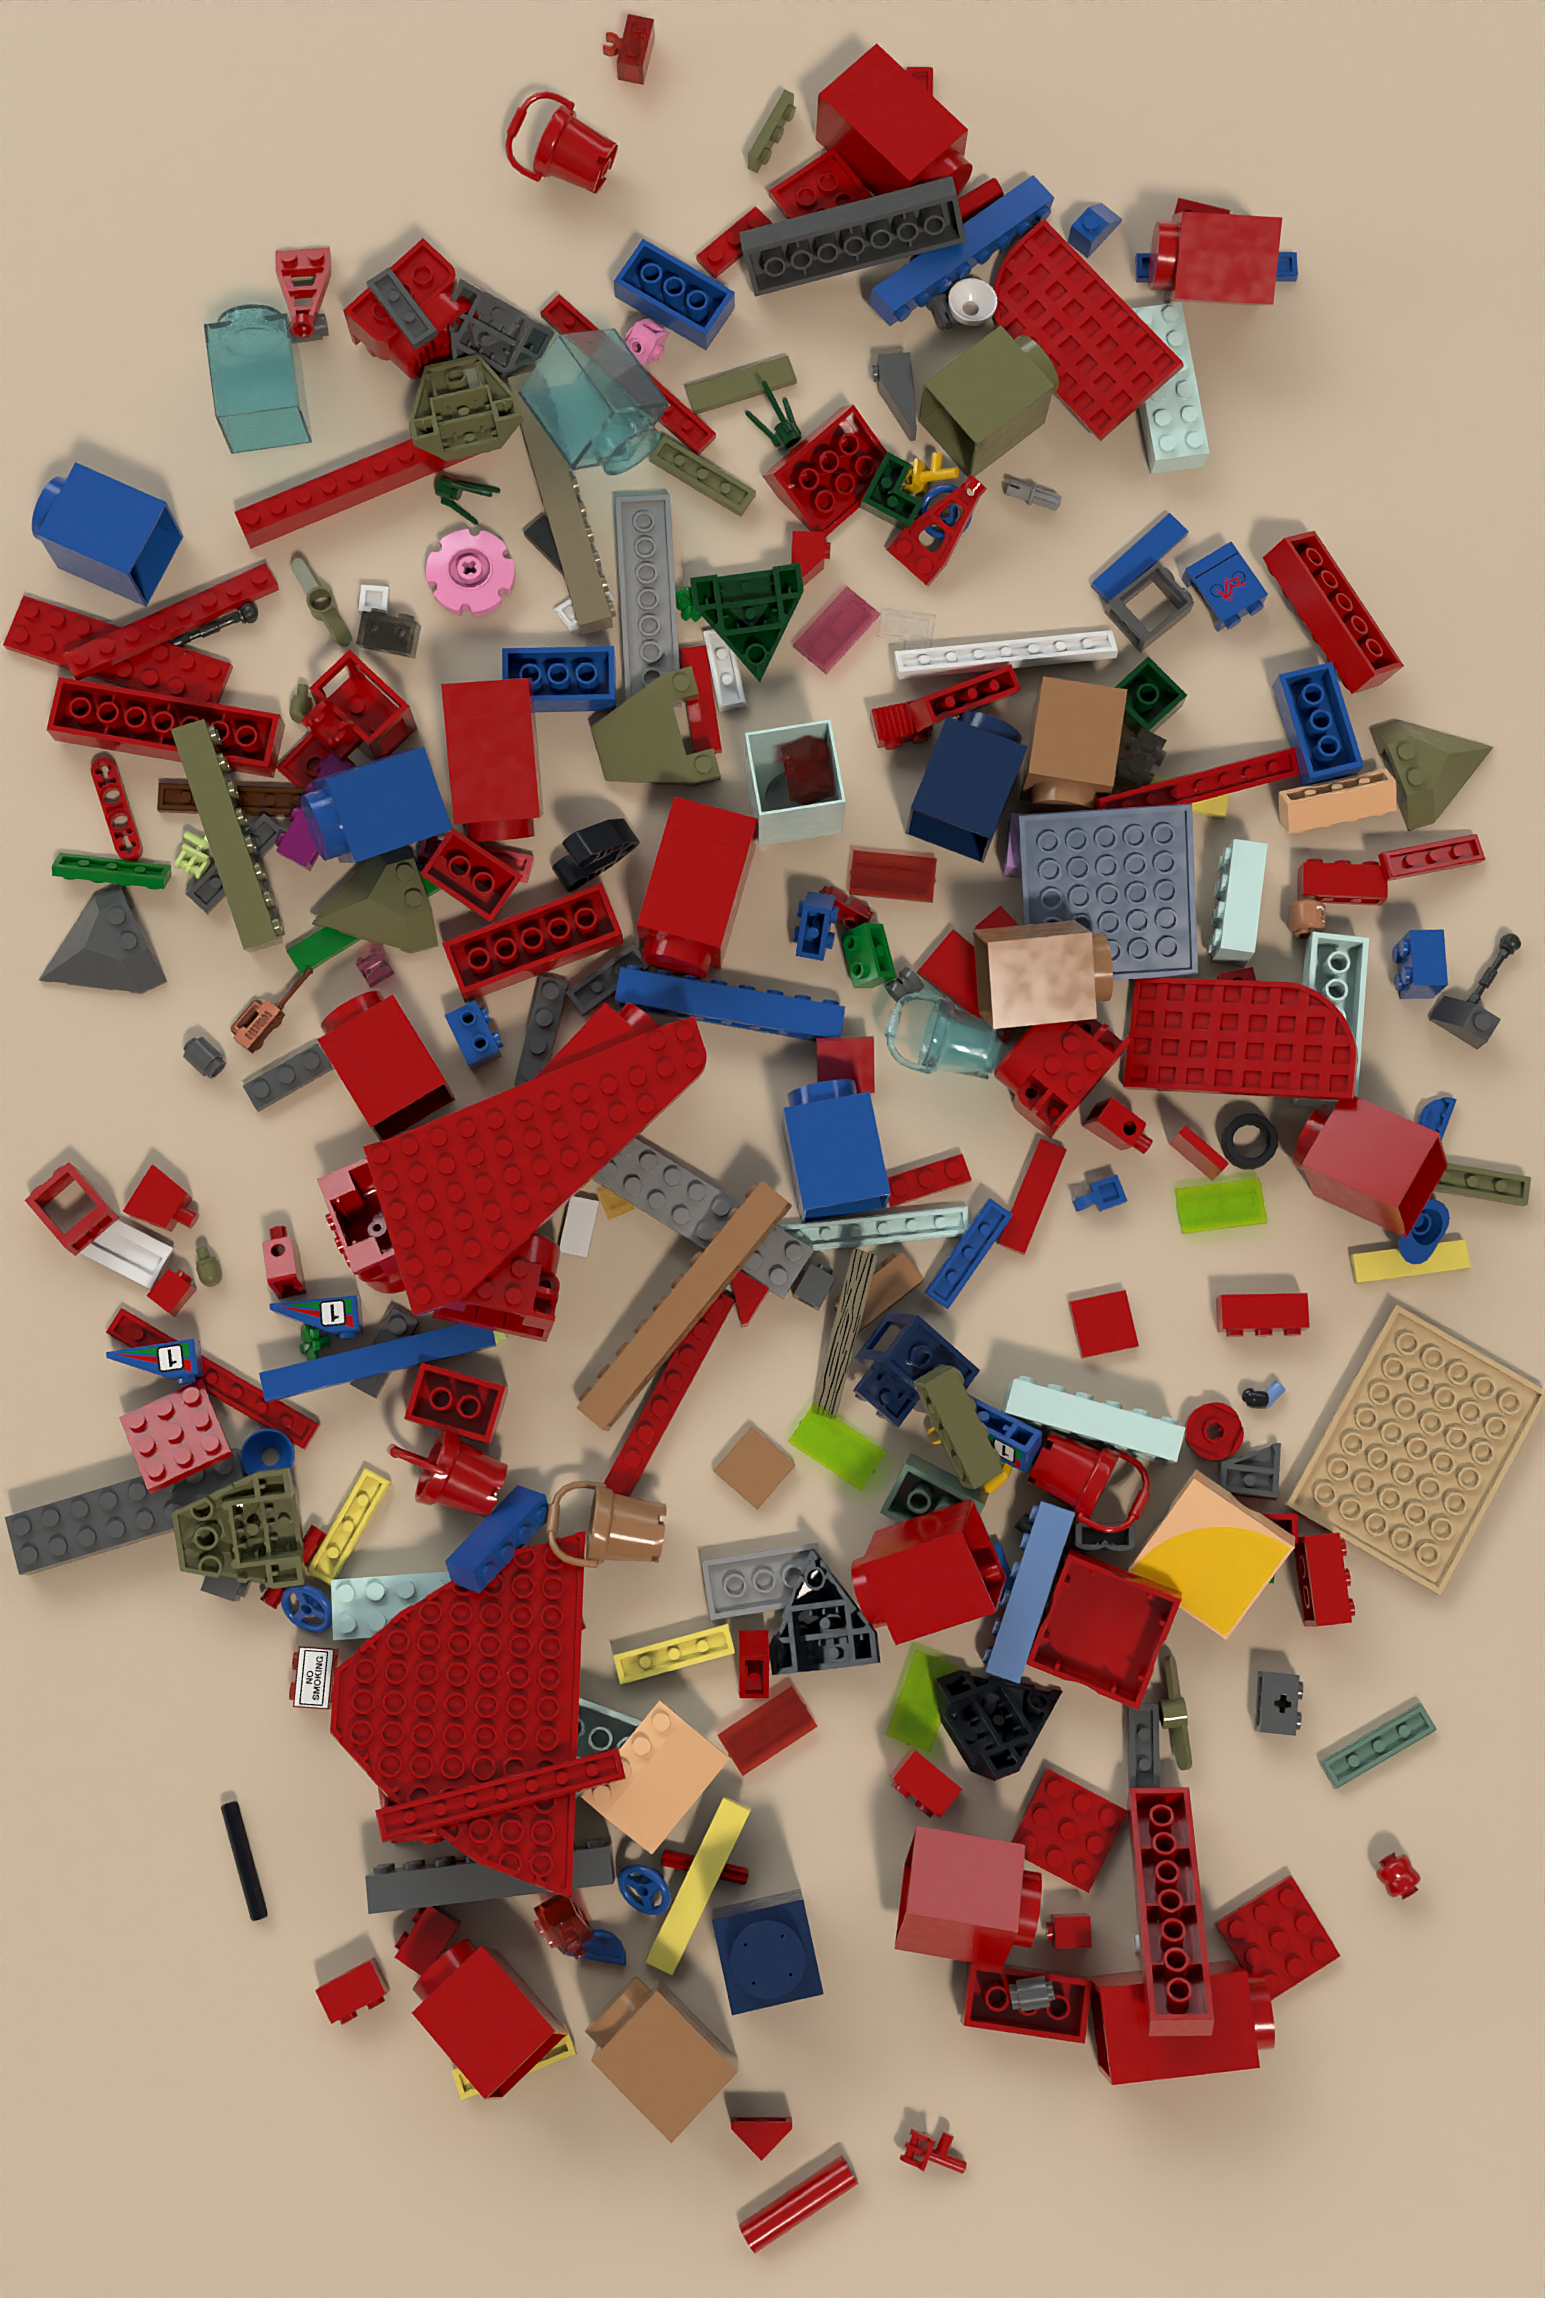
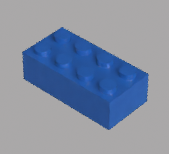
M644 239L639 243L614 280V291L617 299L704 350L708 349L735 309L734 291Z
M614 646L502 648V680L532 678L535 713L613 711L616 709V658Z
M1329 662L1279 674L1272 688L1290 747H1295L1302 787L1357 775L1364 764L1333 663Z

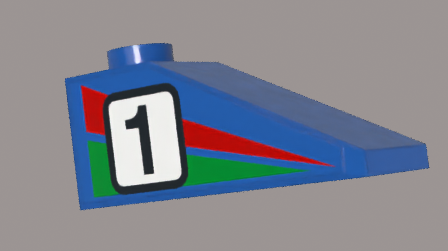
M357 1295L269 1304L270 1310L274 1313L302 1324L310 1325L333 1336H338L339 1340L355 1339L356 1334L363 1333L361 1298Z
M195 1339L106 1352L108 1359L174 1381L178 1380L179 1385L196 1382V1377L204 1376L200 1342Z
M971 1396L977 1407L975 1412L979 1420L987 1427L989 1432L988 1440L991 1446L999 1453L1001 1461L1026 1473L1041 1452L1042 1432Z

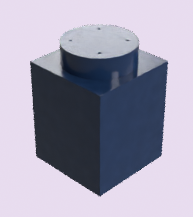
M963 712L957 720L947 716L912 803L905 834L984 863L1027 746L1020 744L1022 741L1021 734L1005 721L980 712Z
M801 1889L713 1909L712 1923L732 2015L824 1994Z

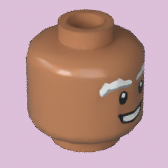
M1314 896L1299 897V901L1293 902L1289 906L1288 927L1290 931L1295 933V936L1300 939H1307L1312 932L1322 933L1326 927L1325 905L1316 901Z

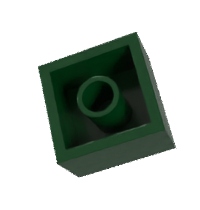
M1149 657L1142 661L1114 687L1127 689L1123 723L1142 742L1148 739L1183 706L1187 694Z

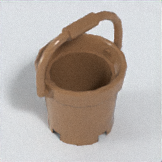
M573 1481L562 1486L554 1495L552 1504H549L545 1532L548 1534L549 1545L554 1554L563 1562L575 1566L597 1568L605 1560L659 1563L665 1533V1525L662 1518L666 1516L667 1507L664 1503L615 1494L604 1483ZM578 1488L595 1489L588 1527L586 1559L574 1558L560 1550L555 1538L558 1532L560 1500L567 1492Z

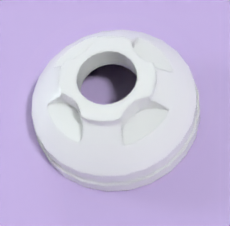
M976 278L960 280L953 285L949 292V311L953 318L964 325H982L991 319L996 310V293L988 283ZM966 305H972L977 309L978 313L970 316L965 314L962 308Z

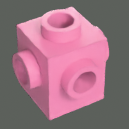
M650 318L638 321L626 334L625 340L627 342L623 351L630 355L639 365L645 366L657 362L665 352L663 346L670 333Z

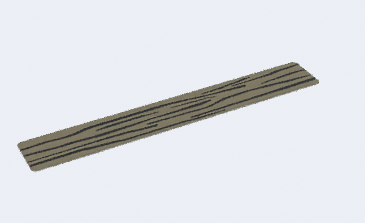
M853 1249L812 1407V1413L830 1419H836L877 1261L876 1254L858 1249Z

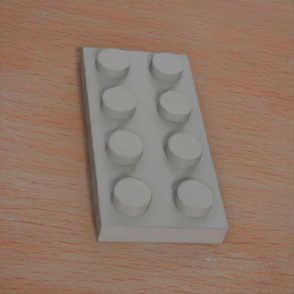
M818 1543L701 1561L710 1620L784 1609L799 1576L803 1575L809 1562L807 1557L811 1549H815L820 1556Z

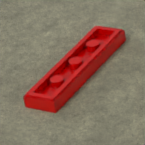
M706 645L680 648L681 669L692 667L699 693V699L686 702L694 753L712 748L715 754L722 753Z
M1477 834L1385 851L1378 855L1386 882L1478 864L1486 860Z
M1043 1139L1039 1140L1010 1213L1013 1216L1003 1229L997 1245L1022 1255L1025 1254L1067 1149Z

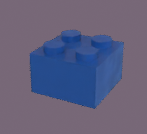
M1444 929L1409 930L1393 947L1392 958L1393 962L1397 963L1398 974L1395 975L1394 979L1395 990L1399 991L1400 999L1434 998L1448 985Z

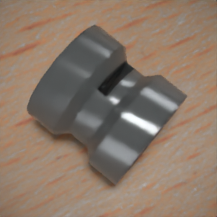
M908 967L899 972V977L896 980H891L885 985L888 994L903 1007L910 1001L911 995L914 993L918 994L924 988L921 979Z

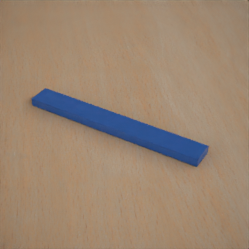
M458 1324L261 1372L259 1376L265 1402L268 1403L419 1366L421 1362L427 1364L496 1347L493 1330Z

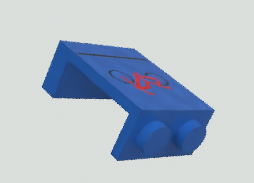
M1232 541L1187 567L1181 578L1187 588L1194 584L1218 618L1215 625L1217 632L1225 627L1228 630L1235 627L1241 622V618L1248 613L1250 616L1258 613L1263 609V603L1268 596V593Z

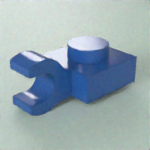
M1114 1175L1091 1183L1089 1185L1091 1193L1077 1197L1072 1201L1076 1212L1096 1205L1098 1211L1102 1212L1126 1203L1127 1198L1118 1175Z

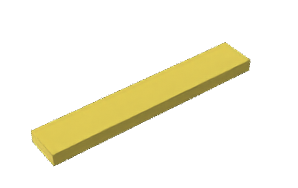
M723 1796L645 1963L673 1976L751 1811L750 1808Z

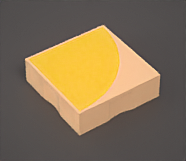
M1195 1470L1173 1500L1165 1518L1152 1529L1129 1561L1127 1571L1181 1592L1182 1600L1179 1608L1227 1640L1295 1548V1537L1261 1513L1255 1512L1241 1504L1230 1492L1198 1470Z

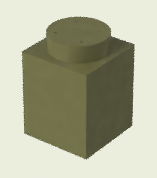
M1000 325L924 383L918 421L967 477L970 474L975 477L1045 423L1052 394L1059 389L1057 372L1047 354L1034 340L1024 335H1020L1013 340Z

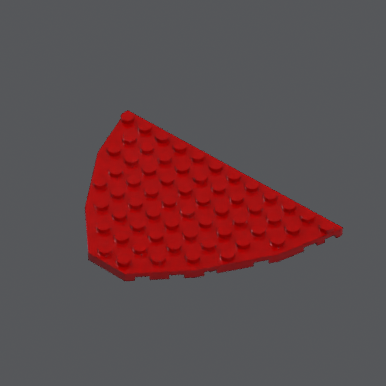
M586 1531L576 1532L574 1535L563 1538H556V1543L565 1554L574 1558L585 1559ZM549 1542L535 1546H526L514 1550L512 1560L505 1565L492 1582L480 1593L459 1586L452 1580L416 1604L401 1610L378 1633L376 1632L358 1648V1651L334 1670L330 1734L395 1804L577 1759L584 1567L563 1562L554 1554ZM576 1793L432 1830L481 1866L551 1891L552 1893L564 1897H572Z

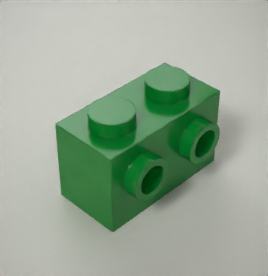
M863 923L840 935L854 988H874L897 977L883 924Z

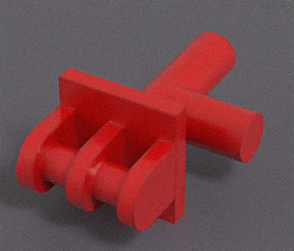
M914 2129L910 2130L909 2134L912 2136L910 2141H906L904 2145L907 2149L904 2155H900L899 2159L924 2171L929 2160L961 2174L964 2173L967 2165L966 2161L948 2155L954 2139L953 2135L943 2131L937 2148L933 2149L935 2141L928 2133H922Z

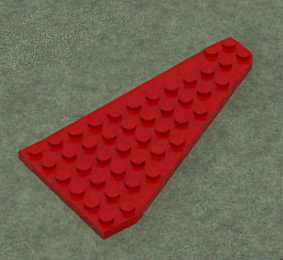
M695 1016L663 1025L400 1135L363 1146L414 1317L462 1302L700 1078L706 1067L707 1054Z

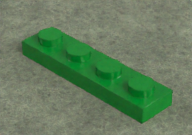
M61 852L51 866L52 876L63 877L67 880L82 879L90 880L94 883L107 882L116 883L121 886L133 885L147 887L151 890L165 889L172 876L171 865Z

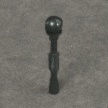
M243 604L241 608L237 609L238 613L232 615V617L199 627L198 631L172 638L173 644L183 647L184 644L199 637L205 638L220 632L221 628L240 621L243 624L254 623L258 618V610L252 604Z
M1510 933L1501 938L1498 957L1492 966L1487 968L1478 982V988L1475 993L1471 994L1467 1002L1479 1003L1480 996L1498 974L1497 970L1504 959H1507L1509 955H1513L1520 948L1521 941L1516 934Z

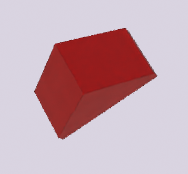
M739 1271L731 1281L741 1328L747 1327L769 1293V1288Z
M731 2117V2130L762 2161L792 2130V2117Z

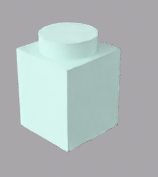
M831 719L745 733L744 767L753 817L757 818L758 846L842 833L846 801Z

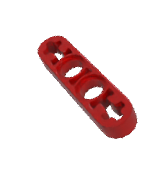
M99 758L91 766V775L114 848L122 860L136 861L142 856L143 846L119 771L110 759ZM104 766L109 770L107 774L111 783L106 784L103 776L99 774ZM118 791L120 799L114 804L107 803L105 798L108 792ZM119 816L128 818V825L123 829L114 828V820ZM123 836H127L130 843L135 846L130 854L124 850L126 849V844L122 838Z

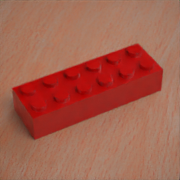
M1315 530L1282 539L1262 558L1267 565L1269 573L1276 578L1283 594L1291 601L1297 610L1298 617L1306 624L1312 633L1313 640L1320 645L1326 654L1327 661L1333 663L1335 670L1342 679V684L1351 694L1382 685L1404 667Z
M600 883L442 942V945L466 1003L623 944L624 941L604 886Z

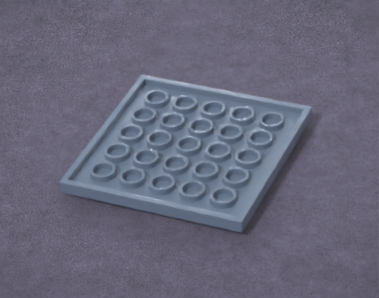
M1191 803L1018 815L1024 925L1075 920L1092 933L1103 932L1107 937L1110 947L1113 980L1198 975Z

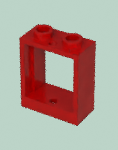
M70 1162L56 1169L51 1178L43 1185L34 1188L30 1196L24 1200L64 1248L75 1256L120 1218L85 1176ZM75 1180L97 1206L68 1232L64 1233L43 1207Z

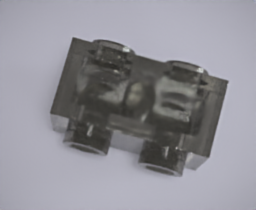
M371 608V612L362 611L356 641L360 648L415 659L421 625L414 621V616L401 613L398 614V618L387 616V611Z
M1141 728L1137 736L1132 734L1125 747V750L1129 751L1126 758L1119 757L1117 761L1113 787L1120 791H1126L1151 784L1155 774L1151 773L1154 765L1160 767L1167 754L1163 750L1167 740L1144 728Z

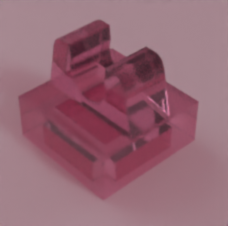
M372 949L371 955L364 959L362 957L357 959L356 965L370 988L395 974L380 949Z

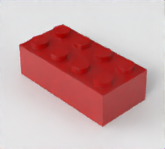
M968 1962L960 2021L963 2026L1085 2044L1092 1980L1084 1975L1009 1964H1004L1003 1968ZM1043 1975L1045 1976V1981H1052L1055 2000L1049 2001L1050 2007L1021 2012V2009L1013 2010L1009 1984H1015L1016 1980Z

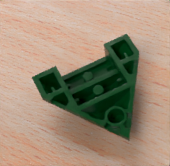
M800 563L774 566L771 570L720 577L715 574L690 578L693 607L754 677L761 682L804 592Z

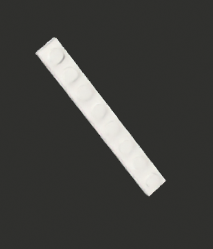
M1108 630L895 651L894 661L898 680L991 671L1010 664L1013 668L1112 659L1117 658L1118 649L1113 631Z

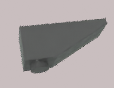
M910 352L878 354L877 365H872L873 382H878L879 394L908 439L915 441L917 424Z

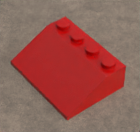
M854 404L843 406L763 474L762 477L776 496L809 531L826 532V536H828L860 508L861 501L887 451Z

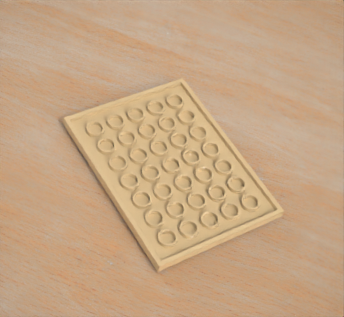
M1396 1304L1383 1324L1284 1506L1330 1533L1340 1532L1341 1539L1344 1538L1345 1542L1437 1596H1441L1545 1403V1390Z

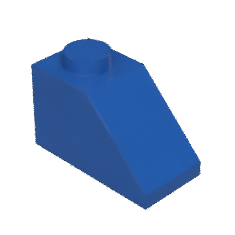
M1103 203L1090 206L1071 225L1067 243L1088 259L1122 222V218Z

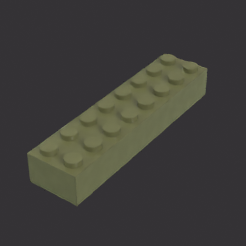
M205 719L171 729L243 949L252 953L283 943L281 936L285 935L282 922L277 917H274L272 909L276 908L275 900L272 893L268 889L265 890L263 882L267 881V876L263 865H260L259 862L256 863L254 855L258 854V849L254 838H251L250 834L247 835L245 828L250 826L244 810L242 811L241 807L238 808L236 802L241 799L236 784L228 778L227 774L232 772L227 757L224 756L223 752L220 753L218 746L223 745L218 729H215L214 725L210 726Z

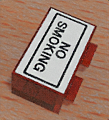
M299 1646L298 1652H294L292 1669L296 1670V1680L291 1682L289 1690V1700H293V1707L332 1709L334 1670L338 1664L339 1648Z

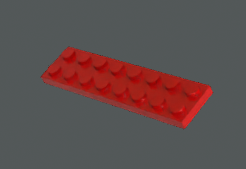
M23 595L3 646L8 650L70 670L62 654L122 627ZM163 642L90 675V677L123 688L219 704L233 666L231 663Z

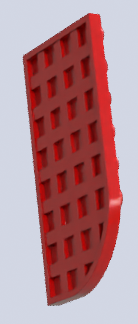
M1045 219L1040 221L1007 253L998 270L993 289L997 296V306L994 312L998 327L1001 325L1013 340L1020 335H1024L1034 340L1043 349L1058 375L1059 389L1055 394L1101 442L1184 367L1183 361Z
M1161 977L1135 979L1129 1031L1131 1042L1127 1048L1123 1083L1125 1089L1354 1101L1358 1065V1049L1355 1037L1342 1013L1321 993L1293 982Z

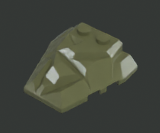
M288 1467L257 1471L172 1512L180 1571L214 1578L219 1576L237 1579V1582L247 1583V1581L265 1584V1587L274 1589L305 1584L303 1558L305 1546L297 1490L295 1485H293Z

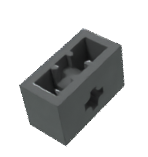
M1258 1671L1254 1731L1296 1736V1730H1300L1302 1721L1301 1712L1297 1711L1298 1699L1301 1700L1303 1697V1682L1299 1681L1300 1675ZM1281 1699L1286 1702V1705L1279 1709V1707L1274 1706V1701Z

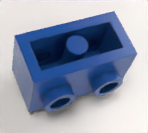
M808 891L805 901H799L797 917L801 918L800 926L795 927L793 942L797 943L795 956L823 961L827 949L833 948L835 933L830 932L831 923H837L839 907L834 906L836 896Z
M473 1001L444 1015L471 1071L502 1057L499 1049L504 1046L497 1031L491 1033L487 1023L492 1021L485 1006L479 1008L476 1001Z

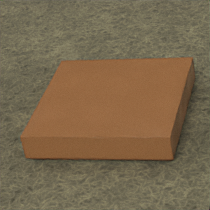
M751 1426L713 1472L758 1510L795 1467V1464Z

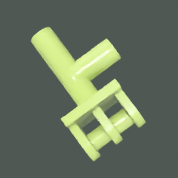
M186 831L183 841L197 848L194 849L184 844L174 867L177 869L183 868L185 873L189 875L193 873L197 879H200L211 868L209 856L206 855L210 846L206 835L202 838L190 831Z

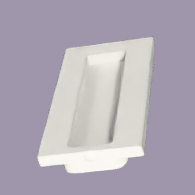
M117 1220L80 1253L152 1289L167 1266L174 1248Z

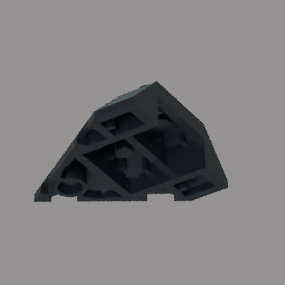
M811 1549L807 1557L809 1562L803 1575L799 1576L781 1619L783 1621L777 1634L773 1635L769 1644L772 1675L881 1663L877 1631L870 1622L868 1623L862 1611L816 1550Z
M958 1670L934 1680L940 1721L969 1770L993 1781L1020 1771L1063 1692L1051 1689L1050 1692L1035 1689V1685L1022 1682L1018 1684L993 1676H988L987 1679L971 1676V1672Z

